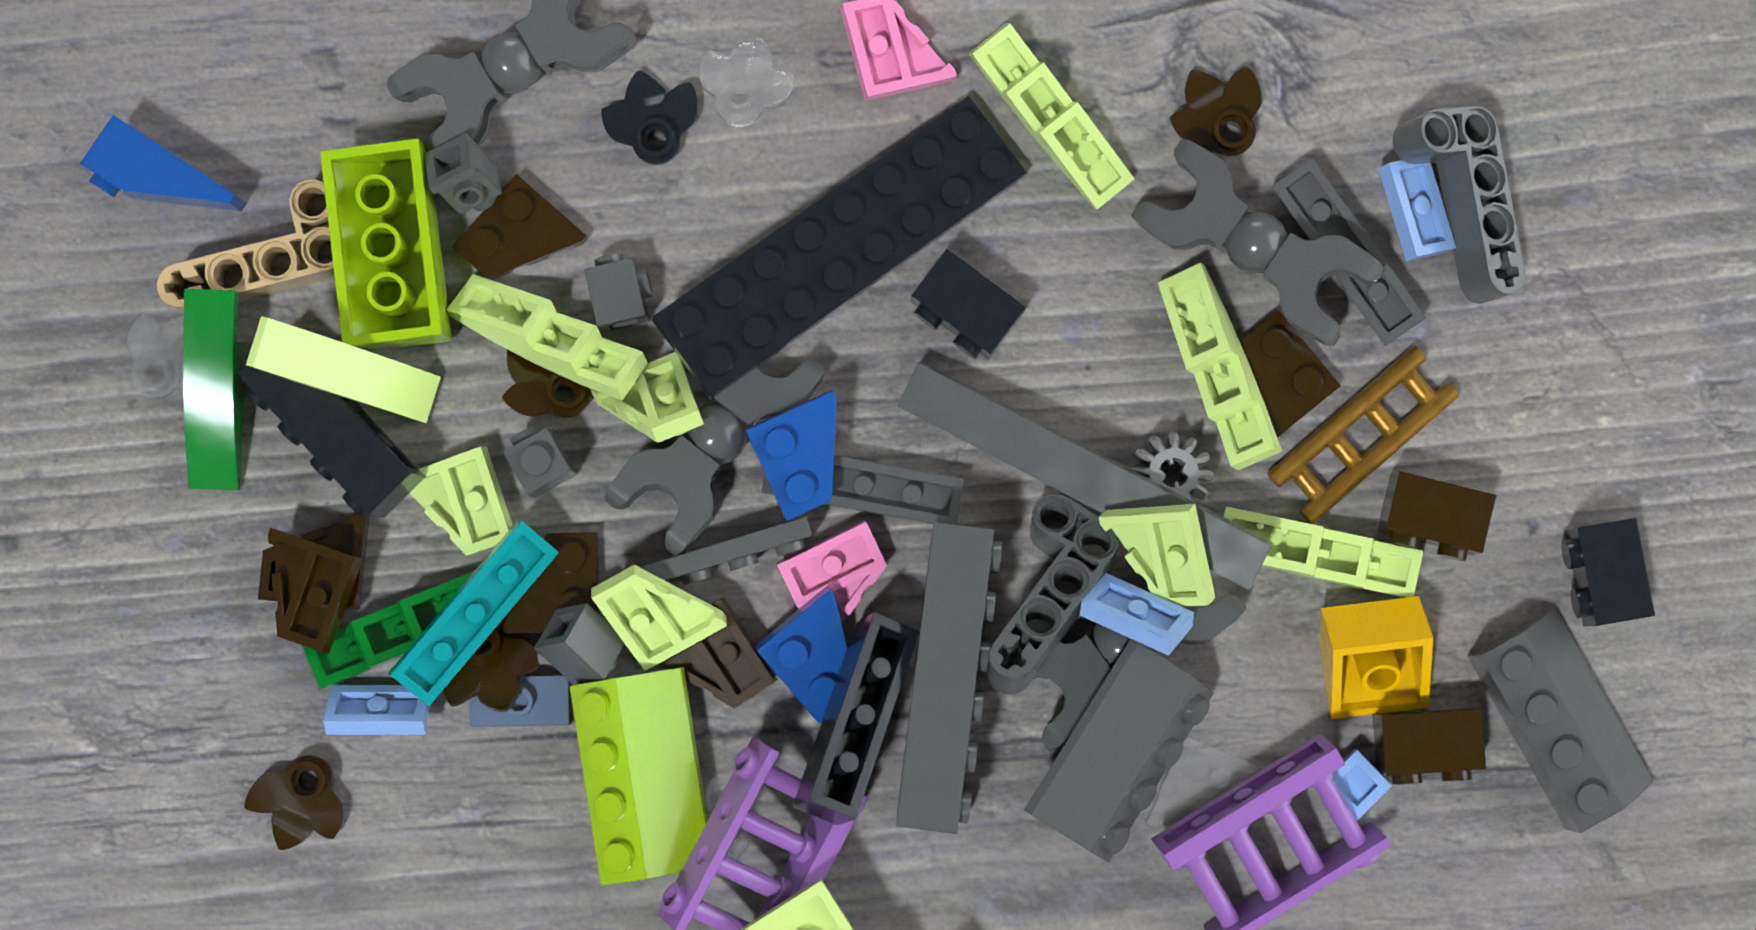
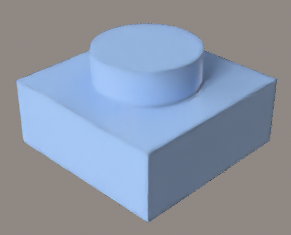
M1353 749L1343 759L1345 765L1334 771L1332 778L1355 819L1358 820L1392 785L1358 750Z

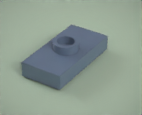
M518 676L520 683L519 697L515 704L506 712L490 710L479 701L477 696L470 699V727L571 725V693L569 687L571 682L564 676Z

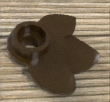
M1244 66L1225 85L1221 80L1210 74L1191 70L1184 91L1188 108L1175 112L1170 117V122L1175 132L1181 139L1190 140L1198 145H1210L1217 153L1224 156H1237L1244 153L1250 148L1255 139L1256 127L1252 118L1262 104V92L1254 73L1247 66ZM1226 125L1235 126L1239 131V138L1232 141L1227 140L1222 135V128Z
M507 349L508 371L516 384L503 394L502 400L513 411L530 417L550 412L557 417L571 418L585 410L590 399V388L536 365ZM563 388L569 389L573 392L574 398L568 402L561 401L556 395L557 391Z
M495 628L444 688L445 698L451 707H455L477 696L479 701L490 710L506 712L515 704L519 697L520 683L518 676L526 675L538 669V656L533 646L524 639L506 638L502 631ZM491 647L487 652L478 654L481 649Z
M314 755L296 758L288 765L286 770L264 773L250 788L244 804L245 809L252 812L272 813V830L279 850H286L301 844L311 835L313 830L325 838L334 839L344 819L343 804L332 790L334 785L332 768L324 759ZM308 770L313 771L318 778L317 785L313 789L306 788L302 783V776Z

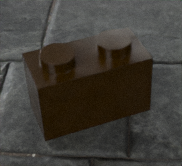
M1398 471L1390 474L1377 531L1390 534L1388 542L1391 544L1418 549L1419 542L1438 546L1437 555L1466 561L1467 554H1481L1484 551L1497 495Z
M1463 708L1372 715L1377 771L1381 775L1392 776V784L1394 785L1422 783V774L1441 772L1442 781L1471 780V770L1486 769L1481 709Z

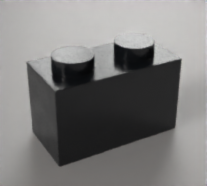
M948 249L944 251L911 295V303L917 306L913 314L934 330H937L940 325L956 335L952 343L973 359H976L981 354L989 360L1026 309L1024 305Z
M1637 518L1565 530L1567 540H1563L1561 544L1562 557L1566 568L1573 570L1576 589L1571 590V604L1575 616L1582 618L1583 627L1600 626L1655 616Z

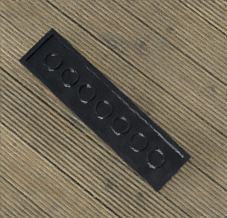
M967 96L652 317V321L709 399L712 400L1025 177L1027 172L970 96Z

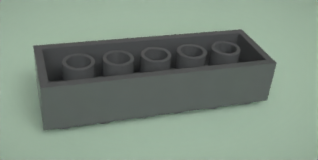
M934 522L932 527L896 827L957 834L958 823L968 824L972 793L963 790L965 772L974 773L978 748L976 741L969 740L971 722H981L984 692L975 691L977 671L987 672L990 642L981 641L983 622H993L996 592L987 591L989 573L997 574L999 572L1002 553V542L993 541L994 529Z

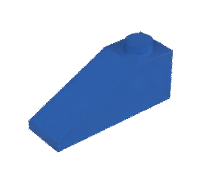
M115 115L108 121L80 162L81 165L94 172L89 181L112 197H115L119 190L134 199L242 211L247 204Z

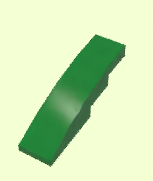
M184 289L183 398L189 489L240 490L244 393L239 392L240 376L238 373L240 372L241 343L237 342L239 292L235 290Z
M473 572L399 600L397 604L353 620L348 625L338 628L330 653H322L300 645L318 690L320 691L402 657Z

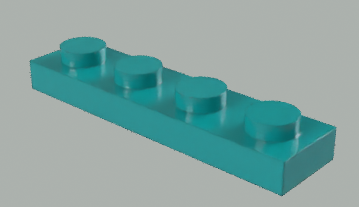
M518 519L388 674L429 707L559 552L522 520Z

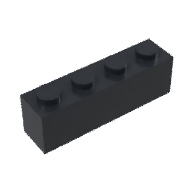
M247 365L238 373L249 386L245 390L247 396L264 411L270 409L281 420L277 425L280 432L294 445L299 446L302 443L313 455L309 460L313 468L328 481L335 479L346 491L342 495L343 500L360 516L364 517L367 514L368 516L385 518L426 477L356 401Z
M876 612L856 622L792 805L793 808L835 825H841L856 819L913 653L919 630Z

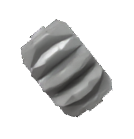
M1170 432L1167 437V449H1165L1161 440L1157 436H1153L1148 441L1154 456L1143 449H1138L1134 453L1135 458L1145 464L1146 468L1134 467L1131 468L1133 471L1191 501L1189 493L1201 500H1205L1208 497L1209 492L1197 484V481L1207 482L1214 479V472L1209 470L1199 471L1198 465L1207 462L1210 459V455L1208 452H1204L1194 458L1190 454L1197 444V440L1193 437L1189 438L1182 449L1178 448V433ZM1162 463H1164L1166 468L1173 463L1180 467L1177 473L1183 479L1180 486L1177 481L1172 483L1170 487L1162 482L1165 478V473L1160 470Z

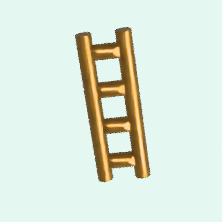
M1412 346L1267 473L1270 480L1278 488H1281L1292 479L1309 498L1310 502L1300 510V513L1310 524L1314 525L1459 398L1458 392L1449 383L1446 382L1437 391H1434L1416 371L1427 360L1422 351L1416 346ZM1402 383L1420 405L1398 424L1379 401ZM1365 415L1384 437L1364 455H1361L1343 433ZM1328 447L1347 469L1325 488L1306 465Z

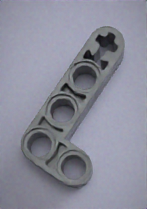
M1467 106L1434 109L1399 124L1393 134V147L1399 158L1409 164L1437 163L1446 215L1456 245L1453 253L1462 293L1473 303L1482 304L1518 292L1523 287L1525 281V267L1495 117L1484 107Z
M1050 493L1042 496L1034 505L1030 524L1032 543L1040 551L1053 558L1054 561L993 643L989 653L987 677L990 684L1003 694H1016L1029 686L1080 615L1081 600L1105 573L1109 574L1115 563L1119 538L1113 530L1109 529L1105 532L1100 525L1098 516L1061 494ZM1047 518H1056L1063 522L1065 526L1060 529H1050L1042 524L1041 521ZM1089 544H1096L1101 546L1106 553L1101 556H1092L1086 553L1083 547ZM1062 581H1067L1075 584L1079 591L1074 594H1064L1055 585ZM1034 619H1041L1046 621L1052 629L1045 633H1037L1032 631L1027 626V623ZM1020 647L1023 650L1020 665H1013L1009 670L1003 668L1002 664L1009 665L1013 661Z

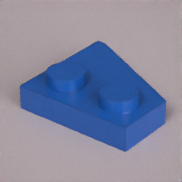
M833 390L827 391L745 429L786 521L832 501L837 397Z
M828 586L754 646L756 651L819 724L823 720L847 651L836 597Z

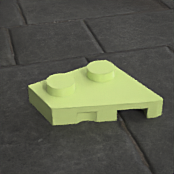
M675 352L649 362L623 400L591 389L599 406L657 443L704 425L685 368Z
M480 446L419 469L426 477L410 494L425 509L424 513L437 526L443 527L450 534V539L466 556H473L493 549L513 526L487 447Z
M1195 504L1105 510L1098 517L1100 525L1105 532L1112 529L1128 550V553L1124 556L1134 571L1146 580L1148 590L1152 594L1182 607L1207 606L1215 599Z
M632 565L591 588L592 600L644 671L727 626L726 615L722 610L636 565Z

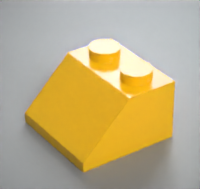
M1419 596L1320 608V651L1331 720L1429 708L1433 635Z

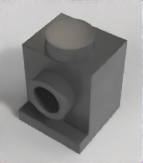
M466 132L424 153L429 190L434 195L439 193L460 215L471 209L484 211L494 204L498 195L502 194L497 165ZM461 159L462 165L452 170L448 166Z

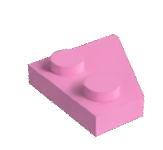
M856 0L843 3L840 7L864 101L949 83L956 79L957 74L954 67L950 63L946 65L929 46L928 37L917 25L907 20L905 11L895 0Z
M865 520L776 562L798 609L828 586L835 594L841 622L847 615L851 614L861 601L862 595L870 585L876 582L887 567Z

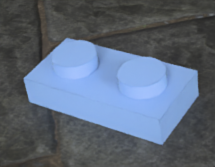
M1400 160L1390 162L1378 168L1406 262L1443 254L1455 249V241L1431 163L1409 164Z
M1107 573L1081 600L1080 616L1168 656L1192 628L1195 613Z
M332 685L323 720L326 735H426L431 705L428 707L403 685Z

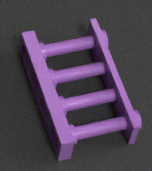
M1321 734L1151 838L1158 852L1173 871L1180 867L1188 868L1216 915L1215 919L1203 926L1205 930H1257L1353 869L1372 864L1379 858L1382 851L1392 846L1388 838L1371 822L1363 827L1359 826L1332 778L1334 771L1344 766L1345 762L1337 748ZM1308 787L1316 789L1343 836L1342 840L1319 854L1290 806L1292 797ZM1265 814L1273 815L1301 863L1300 866L1275 880L1247 832L1249 824ZM1223 840L1231 842L1259 890L1234 907L1204 857L1207 850Z
M752 737L748 746L743 748L737 755L733 765V774L676 882L670 884L664 892L658 916L673 930H686L692 918L716 930H739L750 922L702 900L716 873L766 896L767 901L758 916L760 917L819 878H822L824 881L855 820L835 825L812 815L804 831L798 834L749 810L763 783L795 798L802 780L774 766L773 764L779 752L763 741ZM866 795L863 796L857 817L868 798ZM739 828L790 852V857L780 876L773 878L726 855Z

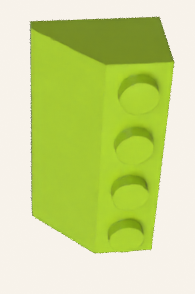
M418 138L320 151L342 342L357 348H402L452 341L450 318L446 311L448 302L435 195L429 190L424 158V153H426L425 145Z
M684 667L569 686L601 886L650 879L681 872L708 821Z

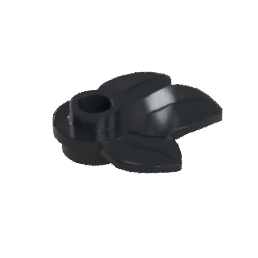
M636 71L627 86L624 105H611L602 108V120L606 132L615 142L632 146L636 155L647 164L663 165L677 155L681 145L680 135L694 124L697 116L698 101L695 89L690 82L678 85L666 93L665 89L654 78L643 71ZM654 134H661L666 138L664 146L660 149H652L648 146V140Z

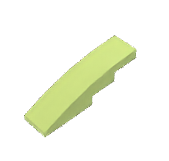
M1005 23L968 53L1031 135L1094 209L1098 210L1134 180L1132 174L1080 104L1071 100L1045 63L1039 62L1010 23Z
M1202 263L1196 264L1158 282L1186 370L1195 376L1208 418L1217 424L1230 466L1236 470H1241L1282 452L1247 357L1205 265Z
M472 274L446 310L453 319L534 364L619 400L625 398L648 364L643 351L602 338L596 325L558 313L551 300Z
M263 316L260 318L246 363L247 366L423 423H427L441 378L407 364Z
M1231 507L1225 508L1224 518L1273 543L1262 567L1400 598L1414 597L1423 557L1422 550L1374 541L1372 538L1329 530L1323 526Z

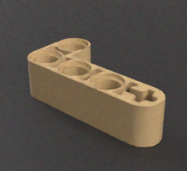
M315 179L305 180L298 183L292 190L289 201L296 233L172 264L160 273L157 280V292L160 298L167 305L184 312V298L178 295L177 291L184 288L185 279L198 285L188 289H207L202 286V284L207 283L211 290H235L239 292L238 302L335 278L333 261L321 264L318 260L319 248L324 243L330 241L327 208L317 216H308L306 210L308 201L313 196L325 195L324 183ZM281 253H288L291 261L289 269L280 276H273L271 273L272 260ZM234 265H240L243 272L241 281L237 286L226 288L223 283L225 272Z

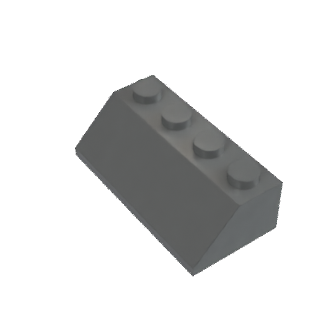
M1555 608L1468 655L1471 664L1566 830L1578 833L1588 830L1625 809L1654 782Z
M1130 639L1024 811L1109 863L1113 855L1120 852L1128 842L1130 828L1139 813L1147 809L1153 802L1157 792L1156 786L1167 768H1171L1179 760L1183 751V743L1193 726L1198 725L1205 718L1210 706L1209 701L1214 693L1197 679L1145 645Z

